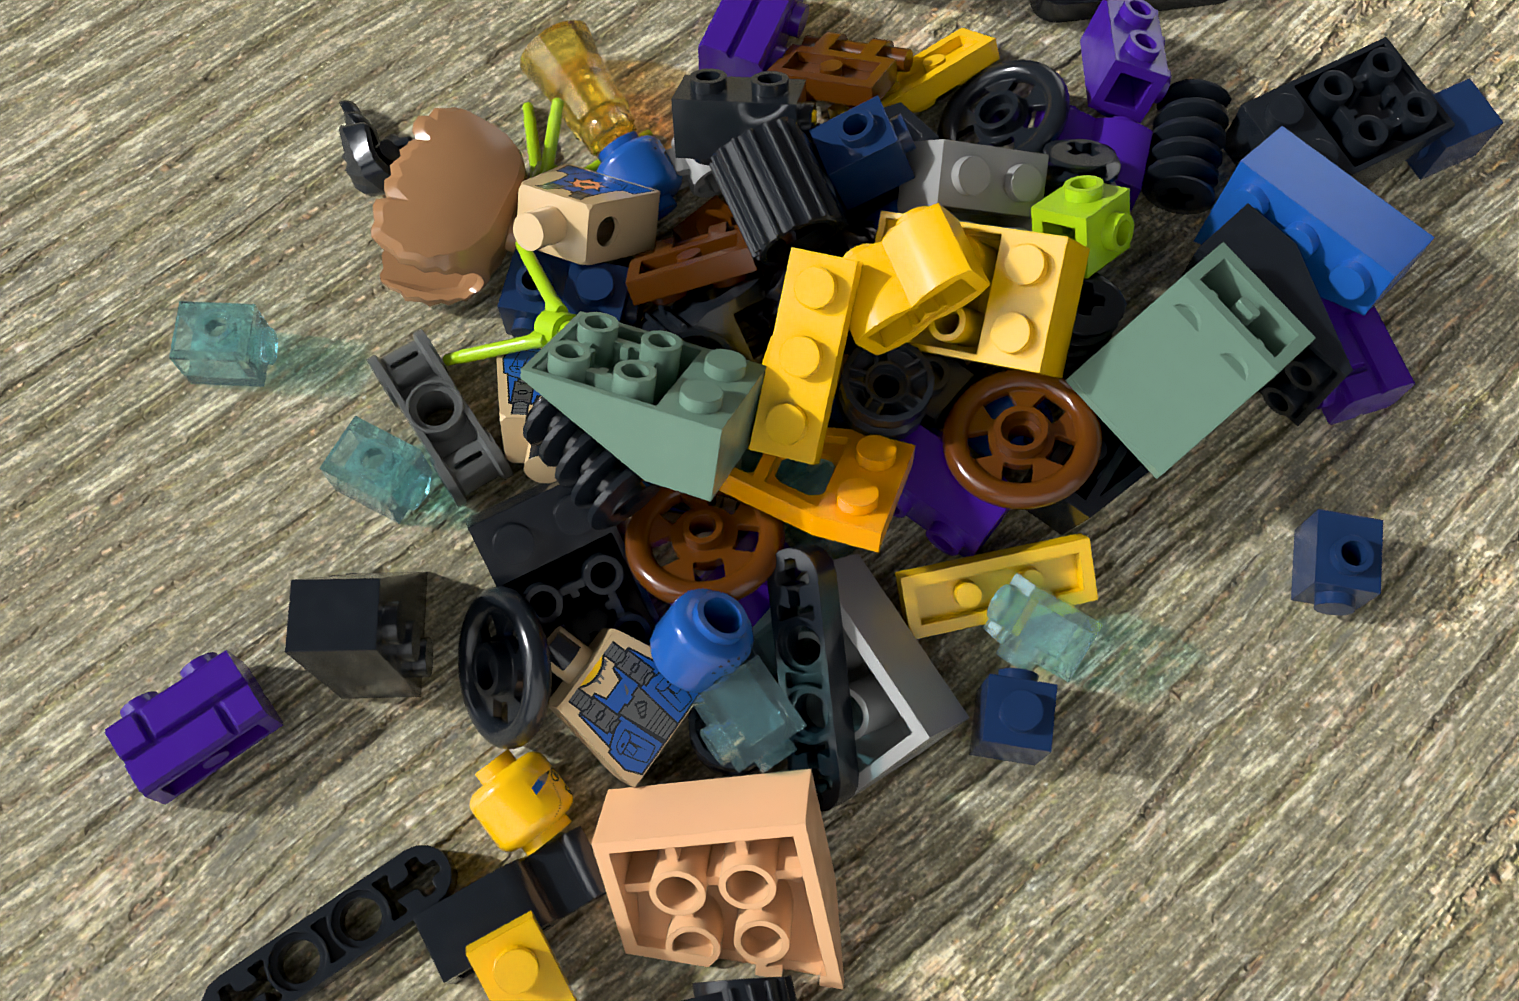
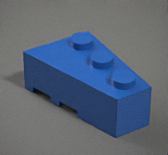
M1281 126L1239 162L1193 242L1202 245L1240 209L1249 203L1297 244L1320 297L1365 315L1404 277L1435 237L1285 127Z

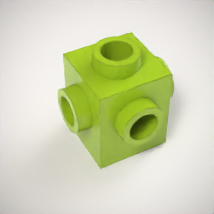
M1076 176L1065 181L1062 187L1031 207L1032 232L1067 236L1090 249L1084 278H1089L1130 248L1134 232V220L1130 215V188L1105 184L1103 179L1097 176Z

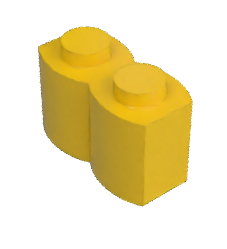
M939 203L931 206H919L907 211L898 219L896 226L887 233L882 241L874 244L858 245L842 257L863 262L849 330L857 345L876 356L908 342L922 332L933 320L962 308L978 297L990 285L959 220Z

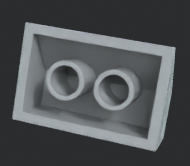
M859 554L833 560L838 580L859 770V784L854 796L927 750L969 719V716ZM806 572L799 580L809 584L808 573ZM801 605L797 606L799 615L814 611L813 605L801 608ZM769 608L753 627L754 643L747 661L761 683L773 692L781 708L771 612ZM802 626L798 635L800 650L808 659L817 661L821 647L819 638L812 629ZM809 693L806 699L807 715L815 725L825 728L828 722L826 705L817 695ZM824 741L819 744H813V746L818 747L825 744L826 750L829 748V743ZM817 768L822 779L827 780L829 787H832L830 776L822 775L819 768Z

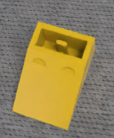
M881 211L875 243L882 241L887 233L896 226V222L903 215L902 213ZM960 222L990 285L978 297L962 308L933 320L922 332L907 343L917 347L921 352L1062 378L1090 249L1067 236Z

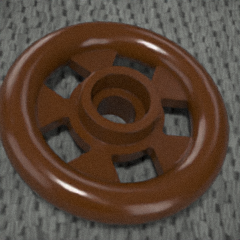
M1012 369L982 378L967 388L957 398L945 420L942 447L951 473L958 483L976 498L1001 508L1017 510L1036 509L1065 499L1087 481L1101 454L1102 428L1097 414L1071 388L1066 379ZM1008 396L1014 406L1004 410L996 419H992L985 407L1000 398ZM1044 399L1055 403L1065 412L1055 423H1051L1043 413L1036 409ZM987 435L992 456L973 459L968 439ZM1018 436H1026L1033 441L1028 445H1014L1010 443L1012 439ZM1057 440L1074 446L1072 455L1064 466L1047 460L1053 452L1055 441ZM1005 467L1016 470L1032 469V482L1014 483L1002 480L1003 469Z
M662 486L659 492L643 508L631 516L626 530L625 552L629 567L639 583L649 593L666 603L673 604L675 600L687 591L700 588L726 593L739 601L756 591L774 572L776 553L784 549L785 524L784 521L721 491H718L710 502ZM716 497L730 498L740 503L734 514L730 515L721 508L711 506ZM681 502H684L691 508L683 513L674 524H670L662 517L668 510ZM740 530L759 532L758 543L754 552L736 550L739 541L738 532ZM703 532H713L707 537H696V535ZM667 542H672L673 550L679 559L661 567L652 549ZM724 564L725 577L711 581H695L694 569L710 571Z

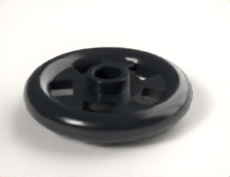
M1011 60L990 66L967 80L953 94L940 117L937 135L940 139L960 141L961 137L974 130L980 140L976 144L1003 147L1014 142V150L1043 154V149L1047 143L1059 139L1068 120L1070 98L1067 86L1062 77L1053 68L1041 62ZM1019 83L1034 86L1026 98L1013 93ZM980 100L973 113L970 109ZM1045 111L1039 126L1028 128L1032 112Z
M496 586L480 593L473 600L465 614L458 644V674L464 704L475 728L487 742L497 748L514 750L526 745L540 730L549 706L552 671L547 638L535 609L518 591L509 587ZM493 620L496 634L491 637L489 626ZM513 630L515 631L517 639L515 636H513ZM502 702H507L508 722L502 718Z

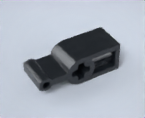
M578 826L534 853L507 863L412 918L443 983L457 984L475 973L466 956L467 945L531 910L544 933L561 919L607 893L592 845L583 828Z

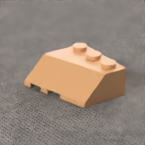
M811 769L637 786L635 788L608 789L591 845L626 954L710 967L717 959L754 964L756 965L755 975L781 977L783 969L820 975L819 986L844 990L836 877Z

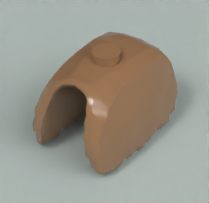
M456 107L434 108L429 116L417 117L412 128L415 139L399 149L400 157L390 165L391 176L384 180V192L387 198L376 199L373 204L374 223L370 230L371 237L384 250L382 253L383 269L380 273L381 283L390 290L400 293L405 301L422 302L429 307L440 303L450 306L459 301H468L485 288L491 275L502 264L507 252H514L516 239L513 233V224L518 211V191L521 183L527 180L522 153L509 136L481 117Z

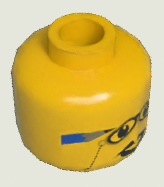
M507 749L475 774L483 786L472 795L469 807L502 851L513 852L521 848L528 856L571 823V819L566 812L573 803V794L541 752H527L516 759L511 751Z

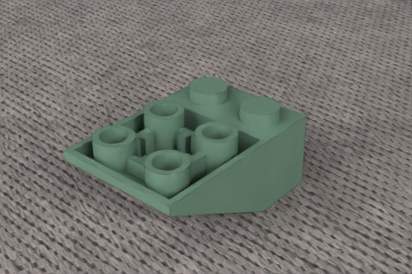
M1223 242L1076 370L1066 382L1150 473L1158 479L1276 376L1316 337Z
M580 311L521 368V379L643 480L711 502L750 445L766 365L746 360L742 354L727 349L711 350L684 342L679 336L671 332L661 330L647 331L619 323L614 316L606 313H585Z

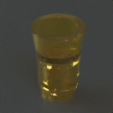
M567 20L557 23L542 31L528 44L520 59L521 71L537 86L551 104L554 98H561L564 101L563 120L574 137L586 145L592 156L598 157L599 153L618 137L632 131H637V127L634 124L635 119L629 111V103L607 69L590 29L585 22Z

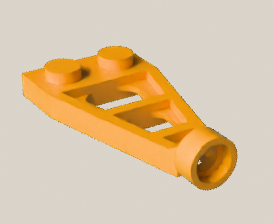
M827 427L821 459L832 462L836 467L824 493L808 495L781 483L775 475L782 460L786 458L763 453L754 472L748 473L734 467L719 491L811 535L879 553L912 468L916 445L889 439L881 435L865 436L852 429Z

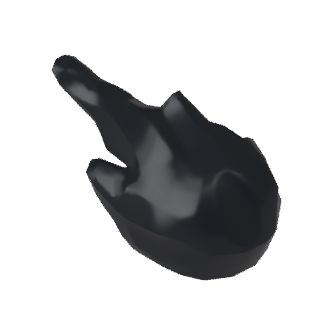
M343 100L339 103L344 112L346 125H340L339 134L344 150L342 158L347 163L345 171L351 178L355 188L361 193L371 197L385 195L384 180L391 176L390 165L400 157L399 149L406 146L413 139L410 136L400 138L393 133L380 141L377 130L363 116L358 106L353 101Z

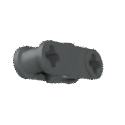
M422 329L413 333V340L386 356L379 358L376 355H372L366 359L389 399L396 408L399 407L430 456L429 461L458 508L467 503V495L498 477L507 480L513 476V472L500 448L485 427L482 428L450 378V374L435 347ZM450 409L454 411L451 419L445 424L439 426L425 424L429 415L436 410Z

